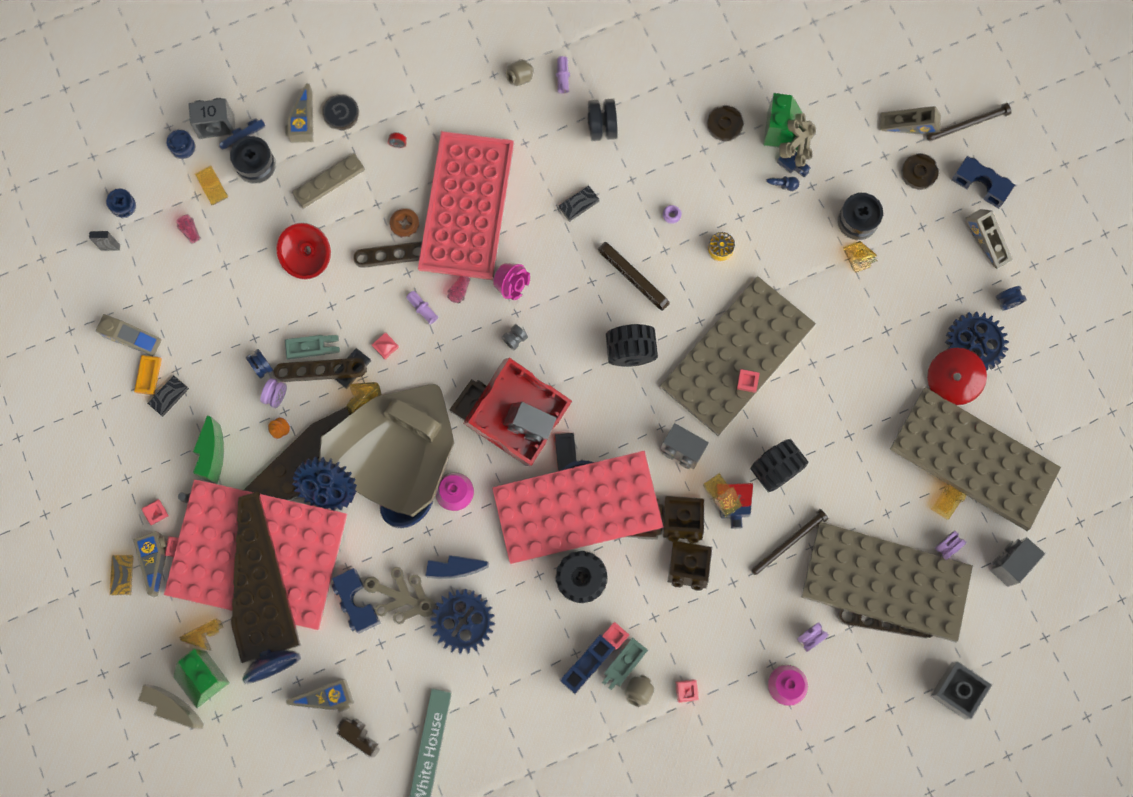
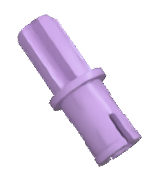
M563 56L557 59L556 77L558 78V93L569 92L568 77H570V73L568 72V58Z
M415 291L407 295L406 298L415 307L416 313H420L429 325L438 319V316L428 306V302H424Z

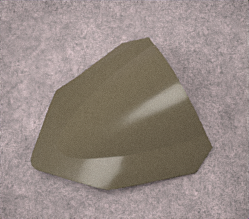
M430 384L375 397L321 437L319 461L324 457L326 462L330 458L333 464L340 462V468L346 466L345 472H352L350 477L355 478L354 484H357L355 489L357 493L392 511L404 513L412 517L433 502L454 445L452 429L441 388L436 384Z

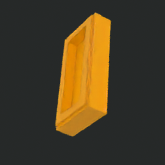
M141 355L134 389L135 393L155 395L162 360L160 357Z

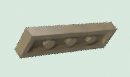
M353 153L292 193L304 209L363 172L365 168L355 153Z

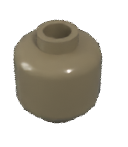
M523 59L513 62L507 67L506 78L510 84L521 86L532 80L533 67Z
M644 675L631 678L625 689L626 700L636 707L648 704L654 693V686L651 684V680Z

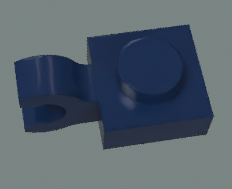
M796 151L790 158L780 157L777 163L788 172L792 173L796 170L804 178L811 169L807 164L805 166H796Z

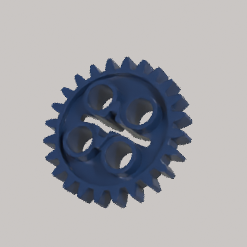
M978 311L973 316L968 312L966 317L961 315L959 320L956 319L953 322L954 325L948 328L951 332H948L946 336L950 339H947L945 344L950 345L947 349L964 348L974 351L983 361L987 371L988 367L991 370L994 369L995 364L999 365L1001 363L1000 359L1006 357L1004 353L1008 351V348L1004 345H1007L1009 341L1004 340L1008 333L1001 332L1005 327H998L999 320L993 322V316L987 319L985 312L981 316H979ZM976 327H981L983 333L978 332ZM960 335L965 336L967 342L962 341ZM987 342L991 343L994 349L988 348Z
M314 457L313 461L308 458L306 463L302 462L297 467L293 476V485L296 486L294 491L300 492L298 497H304V503L311 502V506L316 505L324 509L331 508L333 511H336L337 508L341 511L343 507L347 508L349 503H352L357 492L355 490L357 484H354L355 478L350 477L352 472H345L346 466L340 468V462L333 464L331 458L326 462L324 457L320 461L316 457Z
M456 589L454 596L451 592H448V599L444 596L441 597L443 604L436 603L439 610H432L436 617L430 618V621L436 622V624L432 625L431 629H437L433 637L440 636L437 643L439 644L444 641L443 649L451 646V653L454 652L455 648L458 649L459 655H461L463 649L466 650L467 654L470 653V648H473L476 652L477 644L484 647L482 640L489 641L490 638L486 634L494 632L489 628V626L495 625V622L490 621L495 614L488 613L492 606H485L488 600L480 601L481 594L474 597L475 591L467 595V589H464L463 594H460L459 590ZM463 603L466 610L459 613L455 610V605ZM473 607V611L466 620L468 625L463 624L456 636L453 637L452 633L460 622L458 618L462 619L469 608ZM474 614L480 615L482 622L474 624L471 616ZM451 619L454 622V627L446 629L443 622ZM463 630L468 631L471 635V638L467 641L460 638V632Z

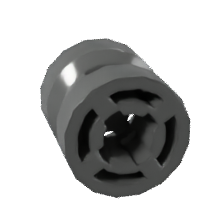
M517 324L511 327L509 333H505L502 336L503 341L514 351L519 347L521 341L524 342L528 338L527 334Z

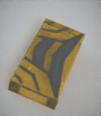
M112 555L110 595L132 594L133 555Z

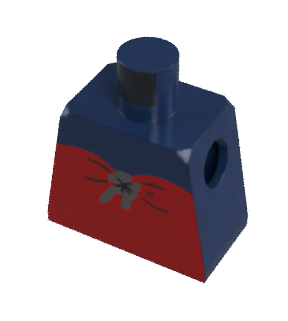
M753 483L716 485L714 493L721 518H730L731 529L743 528L742 518L751 515Z

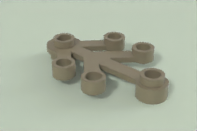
M797 113L795 120H789L788 122L789 131H792L797 137L792 142L781 143L779 153L781 158H790L795 154V148L798 146L795 164L799 167L805 166L806 160L813 157L810 141L816 134V126L812 121H806L804 113Z
M399 567L392 569L391 576L396 580L400 592L380 584L379 580L375 577L365 579L363 586L367 592H380L397 599L388 604L376 606L375 613L380 617L406 604L414 606V608L404 613L396 612L394 614V622L402 624L405 620L416 615L429 617L433 614L432 610L436 609L435 602L431 598L426 597L421 585L422 580L418 575H412L409 578V583L415 588L418 599L410 596L403 578V570ZM396 570L401 572L399 577L394 576ZM415 577L419 579L416 585L412 584V579ZM370 581L375 583L373 588L368 587ZM424 603L429 604V609L426 611L422 609ZM380 607L385 608V612L383 614L378 613V609ZM398 614H402L403 619L400 622L396 620V616Z

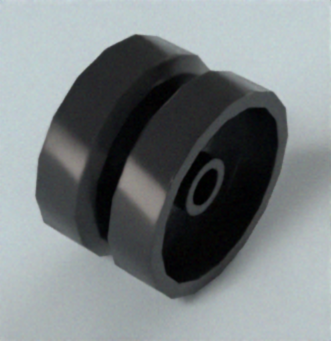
M605 99L603 101V111H601L598 100L588 101L587 120L591 141H600L602 139V129L605 131L607 140L617 139L618 128L615 99Z
M256 136L243 137L231 149L230 160L239 177L245 182L252 184L262 183L273 175L276 168V160L268 144L262 138Z
M868 193L851 195L844 202L838 215V226L841 232L854 240L869 238L877 230L883 218V207L880 201Z

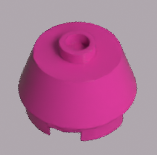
M504 263L496 271L493 284L505 299L517 300L523 295L521 291L524 286H529L530 273L526 271L522 264Z
M461 473L446 474L441 478L435 495L436 499L447 510H462L473 499V484L467 476Z
M782 665L771 673L768 680V689L776 702L792 706L801 702L806 696L808 681L805 674L799 668L792 665Z

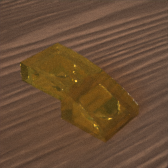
M212 166L195 174L212 206L229 198Z

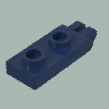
M255 118L248 122V127L243 130L241 127L231 132L232 136L220 142V148L225 150L233 146L239 139L250 136L265 128L263 120L260 119L258 121Z

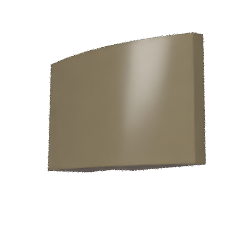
M143 686L138 701L157 707L154 713L155 716L190 728H203L204 724L199 716L179 697L157 686Z

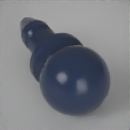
M784 176L782 179H766L767 183L781 186L782 189L789 191L797 190L800 185L799 180L793 176L789 178Z

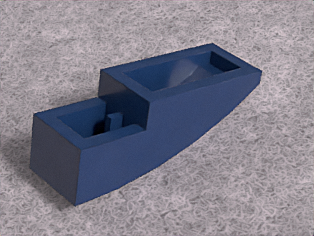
M449 555L448 563L428 560L426 577L433 579L465 577L489 568V562Z

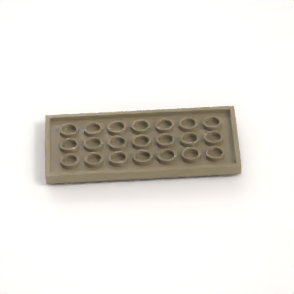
M757 276L660 385V388L719 436L756 394L737 390L740 370L760 373L757 386L758 391L816 323Z
M926 387L922 390L890 447L891 451L1025 531L1031 529L1061 469L1057 464L957 405L943 399Z
M820 522L801 598L957 642L973 565L949 558L945 560L942 556Z

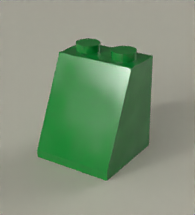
M773 93L767 112L763 145L780 147L781 143L792 142L797 137L792 131H789L788 122L789 120H795L796 114L802 113L792 95Z
M193 649L177 662L173 675L196 708H199L230 683L207 651Z

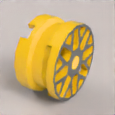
M726 232L714 234L708 244V253L711 255V258L716 261H726L729 259L735 248L733 237Z

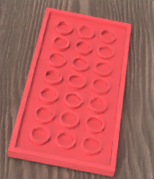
M441 131L418 264L419 271L493 280L514 140Z
M645 451L492 487L510 564L664 528Z

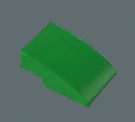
M207 415L193 453L199 456L193 473L202 480L218 484L224 458L223 433L221 425L211 416Z

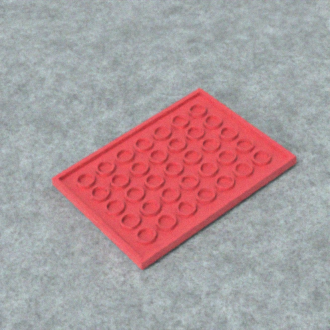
M194 479L164 595L233 611L232 598L234 594V561L238 527V497L253 492ZM260 494L295 625L319 630L348 514Z

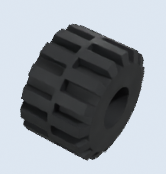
M629 324L607 331L606 344L609 364L631 367L644 365L658 358L654 327L643 324Z
M790 438L764 452L752 464L750 469L766 491L772 492L800 473L809 462Z
M578 551L569 553L557 566L555 579L558 589L564 597L573 602L587 603L594 601L606 588L608 578L606 567L603 561L591 552ZM580 572L584 575L587 574L584 583L576 579Z

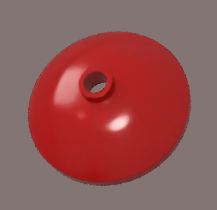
M296 223L287 227L279 236L277 257L283 269L291 276L299 279H312L322 274L327 268L331 258V248L327 237L319 228L308 223ZM307 246L310 247L311 252L307 251Z
M951 348L939 353L932 360L928 369L927 380L931 391L955 405H963L972 402L982 393L987 381V372L983 361L975 353L964 348ZM959 373L961 379L954 380L953 375Z

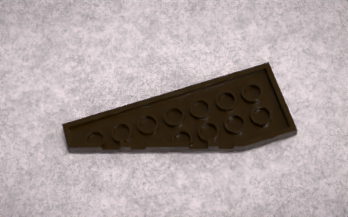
M345 407L311 424L244 491L259 492L262 495L290 500L298 496L300 492H295L296 486L293 485V476L297 467L302 462L306 463L308 458L313 461L314 457L319 460L321 437L351 415L348 408Z
M259 492L238 497V527L234 561L231 627L241 663L258 659L261 652L269 649L273 652L301 645Z

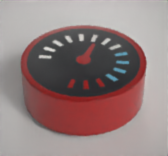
M391 133L389 135L388 144L395 148H404L406 146L407 138L401 133Z

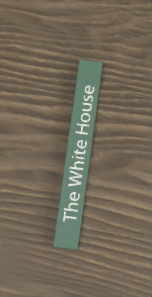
M431 690L410 797H431L452 695L451 692Z

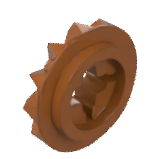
M399 209L390 218L391 230L401 238L410 237V235L416 233L419 227V218L410 209ZM407 217L409 225H406L403 229L400 222H404Z

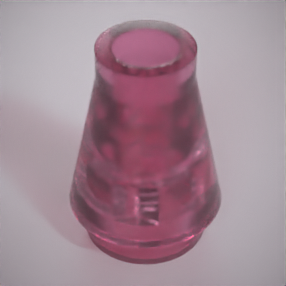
M187 214L176 220V227L191 244L201 239L192 217Z
M460 276L451 286L447 295L449 300L454 303H461L465 299L470 282L468 276Z

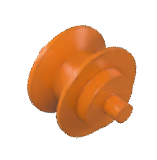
M279 417L269 423L268 430L274 438L279 439L289 433L290 426L284 418Z

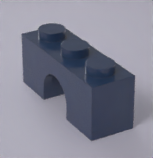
M969 156L965 158L951 179L965 189H968L973 182L983 183L987 188V193L983 200L998 209L1003 205L1015 187V184L1010 179L1000 176L992 168L985 167L977 159L970 158Z
M355 568L332 578L334 584L331 586L334 593L340 595L342 599L340 606L343 612H347L350 617L348 624L352 631L356 630L360 634L381 624L373 605L357 607L354 604V595L364 588Z
M599 635L580 659L561 678L560 682L575 695L614 651L615 647L603 636Z

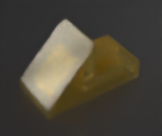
M861 241L843 247L855 273L870 268L872 263L878 261L877 255Z
M377 382L349 385L352 395L355 396L346 405L349 415L370 400L382 395Z
M720 473L703 484L725 517L742 507L734 488L729 487Z
M947 484L931 510L949 520L958 505L964 502L966 495Z
M214 619L179 638L183 642L212 651L206 636L212 637L217 635L219 629L224 626L221 620Z

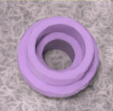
M675 205L667 206L663 211L664 220L671 224L677 223L681 218V210ZM669 213H674L675 217H670Z

